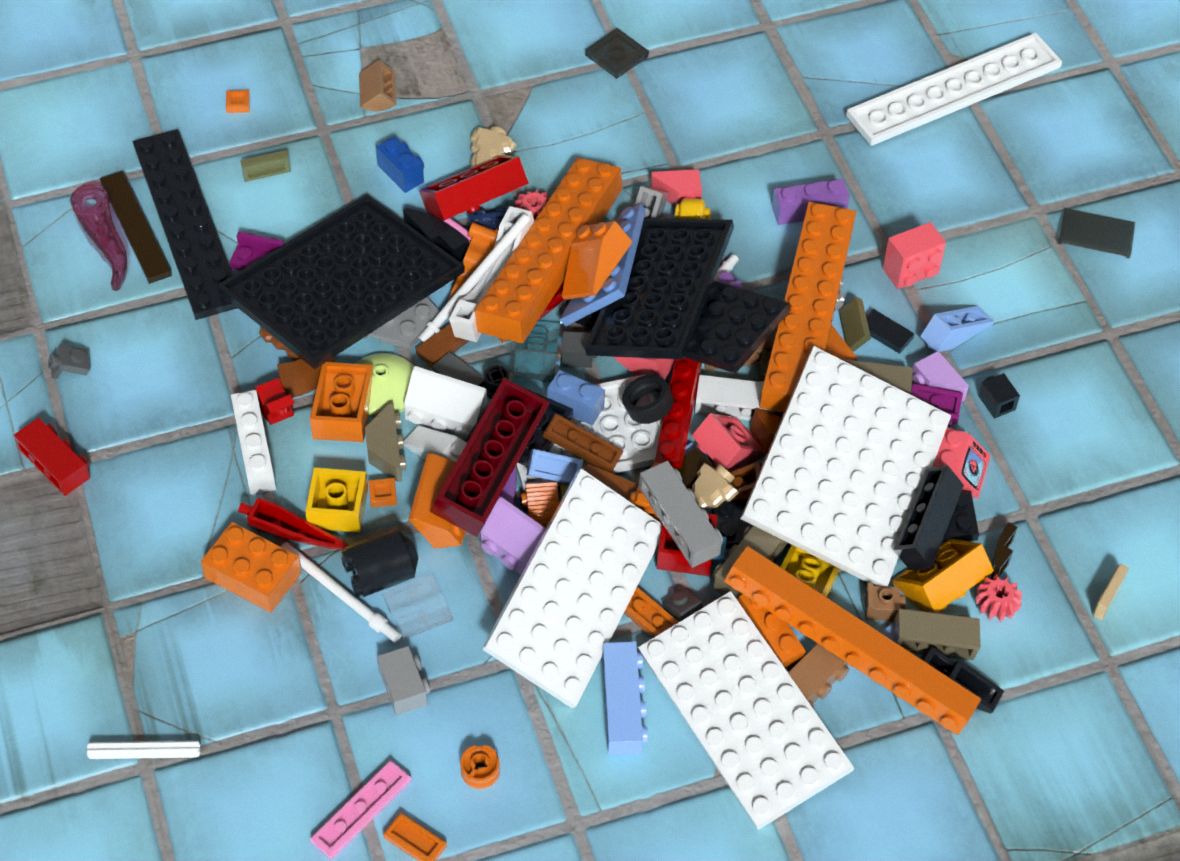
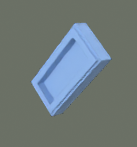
M531 449L526 475L570 484L576 472L582 468L583 460Z

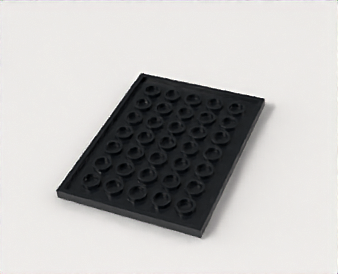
M366 194L219 283L217 290L218 293L312 368L316 369L465 273V265Z

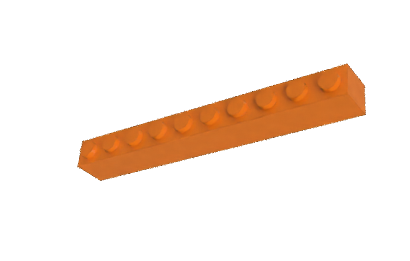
M749 546L745 548L733 564L724 580L733 589L741 592L757 605L776 615L780 620L788 623L803 635L823 646L827 651L832 652L850 666L864 673L874 682L879 683L897 697L905 700L921 713L926 714L956 735L967 724L981 701V698Z

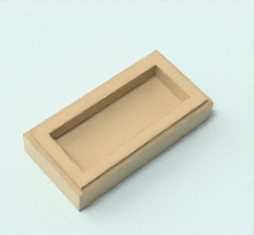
M1123 564L1117 566L1096 605L1093 617L1101 621L1103 620L1124 582L1129 567Z

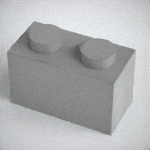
M407 646L378 655L379 672L395 715L426 706V694L430 693L426 678H421L418 671L421 670V665L417 654L412 656L410 648Z

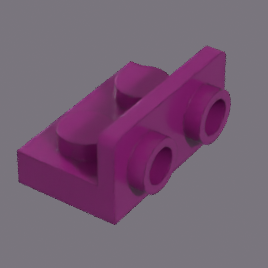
M238 232L236 236L238 245L229 262L230 268L241 271L284 245V242L276 238Z

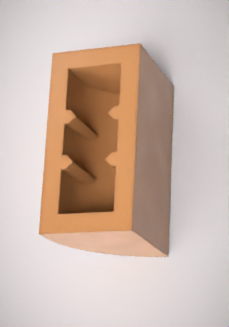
M377 60L359 73L360 107L369 111H384L396 105L394 70L380 60Z

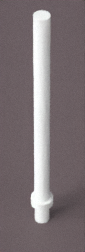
M522 214L432 322H427L426 329L418 337L423 343L431 338L434 333L440 331V326L451 315L459 299L465 297L529 223V217Z

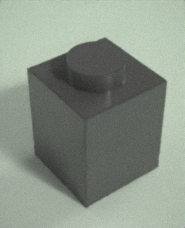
M563 332L562 366L592 368V358H597V356H587L585 352V346L591 333Z

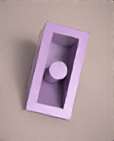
M939 351L914 363L912 373L913 384L963 393L962 402L965 401L969 385Z

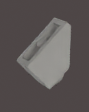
M640 186L635 206L641 203L646 209L644 218H661L669 192L650 186Z

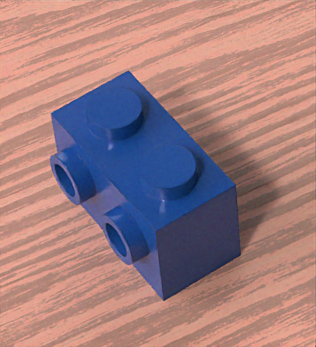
M393 136L376 146L377 165L404 193L424 183V163L419 156H415L410 151L405 142H401L396 136Z

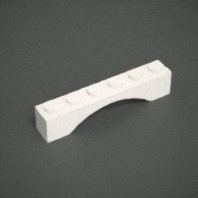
M511 206L508 208L500 223L495 246L522 214L529 217L530 221L479 280L472 291L459 299L449 318L454 337L477 342L482 333L477 332L474 310L534 223L532 211Z

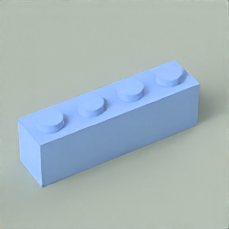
M636 642L603 643L608 755L642 754L643 743H648L647 726H642L641 719L646 718V702L640 701V693H644V676L639 677L638 669H643V657L641 652H637Z

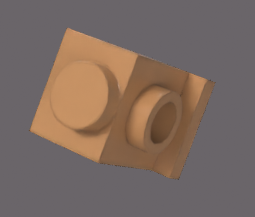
M868 583L865 593V620L894 621L898 610L905 609V595H900V587L873 586V583Z

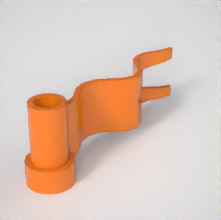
M472 223L468 236L472 237L462 263L465 265V273L457 277L449 300L494 249L499 229L493 230Z

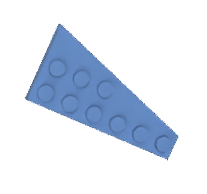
M641 203L624 209L617 220V224L633 241L595 296L571 299L560 318L565 327L625 296L646 212Z

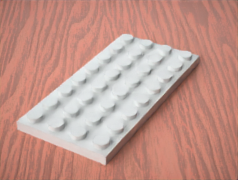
M583 469L578 470L484 643L482 650L570 708L576 707L603 655V643H609L660 542L662 524Z
M731 591L638 647L642 657L757 830L854 770L851 762Z

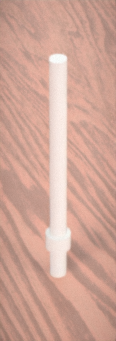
M288 542L281 546L299 556L300 567L367 620L373 630L377 633H383L394 643L400 640L402 635L388 624V620L380 613L375 614Z

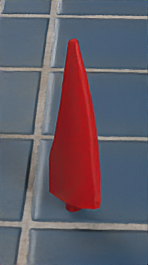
M259 497L253 506L241 502L238 508V512L248 515V526L262 532L330 549L344 550V548L350 546L284 507Z

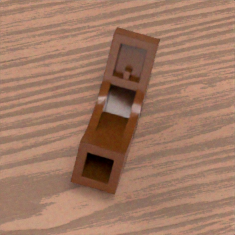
M336 356L327 362H335ZM302 359L277 364L279 378L286 396L290 394L292 398L302 396L317 388L322 365L314 369Z

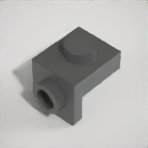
M59 344L54 354L52 353L48 360V368H51L52 378L58 379L62 371L87 375L90 370L88 350Z
M685 589L674 593L672 597L663 602L665 611L680 622L704 608L702 601Z

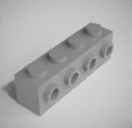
M666 461L641 472L639 478L640 491L690 566L693 568L719 556L723 543L722 535L717 528L714 529L710 524L707 512L703 508L700 509L692 490L685 487L679 471L673 469L670 463Z

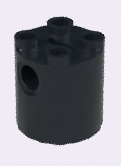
M396 528L344 548L345 551H342L343 557L341 561L346 573L350 571L352 573L353 582H351L356 597L361 595L366 597L415 577L418 563L417 550L413 541L397 531Z

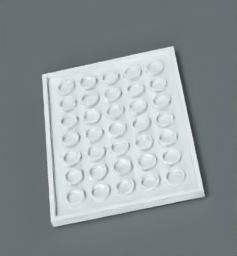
M814 346L810 350L740 519L867 583H873V586H888L898 560V555L893 551L924 472L926 468L933 466L951 415Z

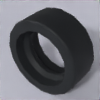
M644 375L636 378L625 388L622 395L623 405L633 421L640 424H650L659 421L669 413L674 403L671 389L663 377L658 375ZM661 392L656 401L650 405L636 406L637 401L645 394Z

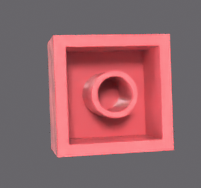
M931 222L889 237L883 270L897 289L911 286L925 278H932L940 271L946 241Z

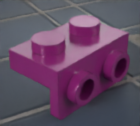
M912 384V396L951 415L947 427L957 424L963 393Z

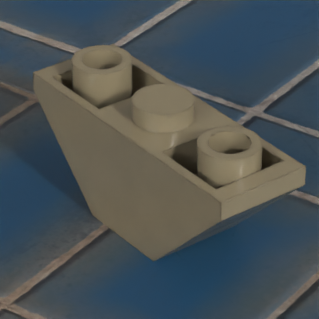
M392 403L388 404L365 427L369 464L389 477L395 478V481L398 482L402 481L401 471L406 470L405 455H399V450L404 449L402 434H397V429L401 428L400 413L394 412V404Z

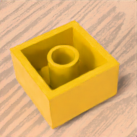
M314 467L305 511L307 521L322 530L361 533L368 493L366 472Z

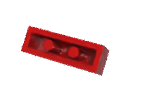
M37 418L13 435L18 450L64 496L90 479L87 470L89 467L87 460L81 454L77 456L73 452L71 444L65 438L61 440L58 437L57 431L50 423L46 425L40 418Z

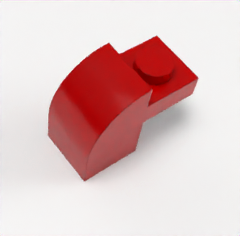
M279 378L252 389L256 390L260 410L270 425L294 416L291 408L294 401L291 394L286 396Z

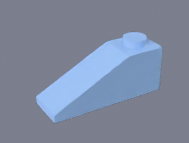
M979 306L936 313L920 337L933 351L952 350L992 326L995 321Z

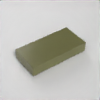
M287 150L240 160L244 182L291 172Z
M855 297L839 310L846 343L852 351H856L871 339L863 301L858 297Z

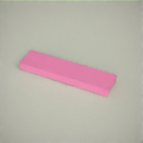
M389 760L310 838V842L332 860L411 782V776Z

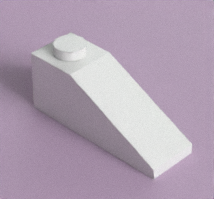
M418 426L403 441V445L425 460L427 454L432 453L457 462L467 442L457 436Z

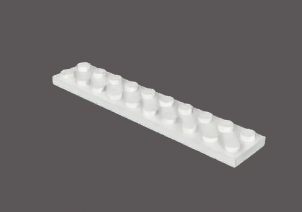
M1034 33L847 109L846 117L869 145L873 146L1061 68L1062 60L1037 33Z

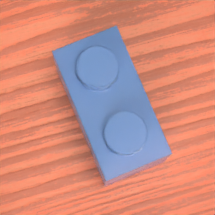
M559 370L547 388V398L572 408V417L593 426L604 409L605 389Z

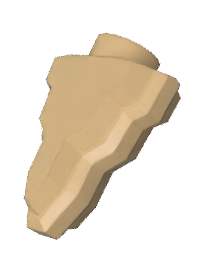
M493 126L490 130L480 127L475 129L470 138V142L473 143L471 146V152L473 153L471 168L500 155H511L516 149L517 144L500 127Z
M704 462L697 471L698 478L692 485V492L694 493L696 503L700 509L703 508L705 511L708 508H717L724 501H731L739 493L731 484L735 477L720 464L714 469Z

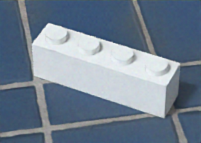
M699 375L695 414L708 416L710 413L752 421L755 409L760 408L764 381L756 382L739 378L731 379L714 375ZM760 408L780 417L784 415L782 412Z
M252 390L231 394L250 495L276 490L257 392Z

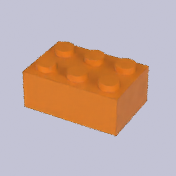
M233 522L230 523L201 560L206 579L272 613L301 574L299 556Z

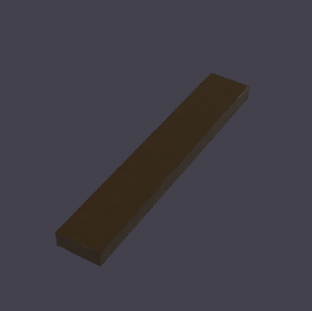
M120 171L100 178L104 192L148 284L172 276L171 270L123 172Z

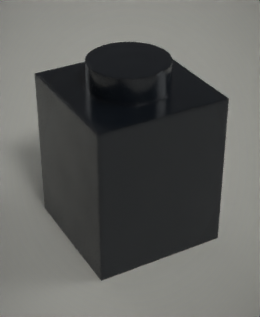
M1005 373L998 376H990L982 381L979 398L994 419L1016 410L1020 395Z

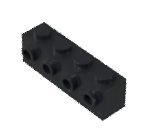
M948 465L926 468L893 551L909 570L932 568L963 489V483Z

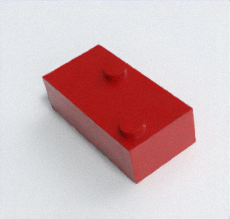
M500 155L419 190L427 214L440 220H446L465 211L467 213L480 209L481 204L529 183L519 157Z

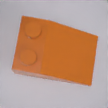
M616 221L600 222L589 226L584 225L577 231V237L571 244L562 291L564 300L595 296L633 241Z
M325 362L322 364L310 416L313 439L364 443L365 427L368 424L373 365Z

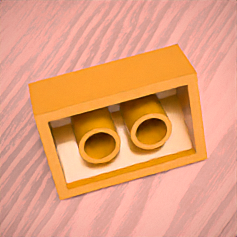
M949 539L940 546L932 568L906 569L893 578L892 581L896 587H900V591L919 610L942 612L953 600L963 597L971 587L981 584L994 570L981 543Z

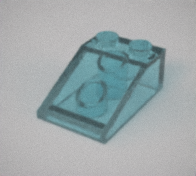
M540 320L537 321L523 344L512 341L509 377H514L517 380L536 379L545 383L552 382L560 370L565 325L561 321Z

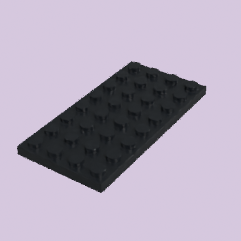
M644 218L625 296L601 308L585 346L586 355L683 360L734 229L733 220Z
M713 281L684 358L736 374L791 311L790 303ZM601 309L575 321V323L593 328Z

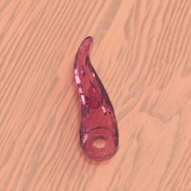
M86 184L78 187L72 193L70 198L71 208L88 243L98 252L102 260L110 266L112 270L111 288L113 291H118L122 287L127 275L128 262L126 250L112 221L108 192L99 185ZM89 199L97 201L92 207L84 205V202Z

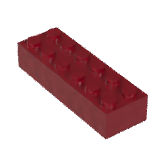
M503 378L438 494L430 512L478 537L550 402Z

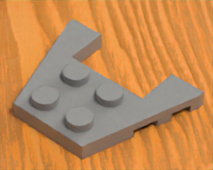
M426 297L364 338L366 339L369 336L380 339L382 343L412 349L420 340L418 337L426 329L427 322H432L440 311Z

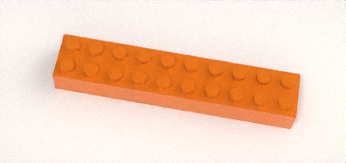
M577 157L474 310L477 332L521 344L525 342L565 279L571 244L577 237V231L584 225L589 226L602 222L622 191L621 167Z
M808 202L784 300L790 303L791 311L778 324L762 389L760 408L785 413L810 350L815 346L826 351L856 217L855 210Z

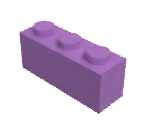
M844 178L774 188L772 209L778 225L802 222L805 219L808 202L848 209L850 195Z

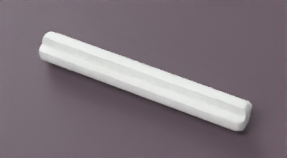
M197 740L90 742L87 745V755L89 759L189 758L200 755V743Z

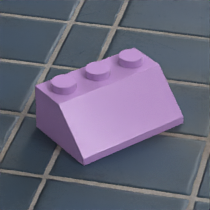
M500 497L481 530V546L487 554L495 555L508 569L522 574L546 528Z

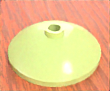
M376 353L361 358L354 363L373 365L369 416L376 417L388 404L392 403L394 404L395 413L404 411V402L414 365L396 354Z

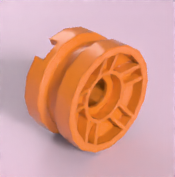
M484 744L483 746L474 745L462 754L460 759L461 776L467 785L476 789H485L492 786L498 780L500 763L493 748ZM477 764L485 765V767L478 768V770L475 768Z

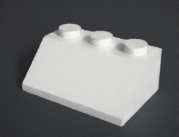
M415 366L404 402L405 419L414 424H422L436 431L447 432L467 440L468 434L487 407L486 388Z

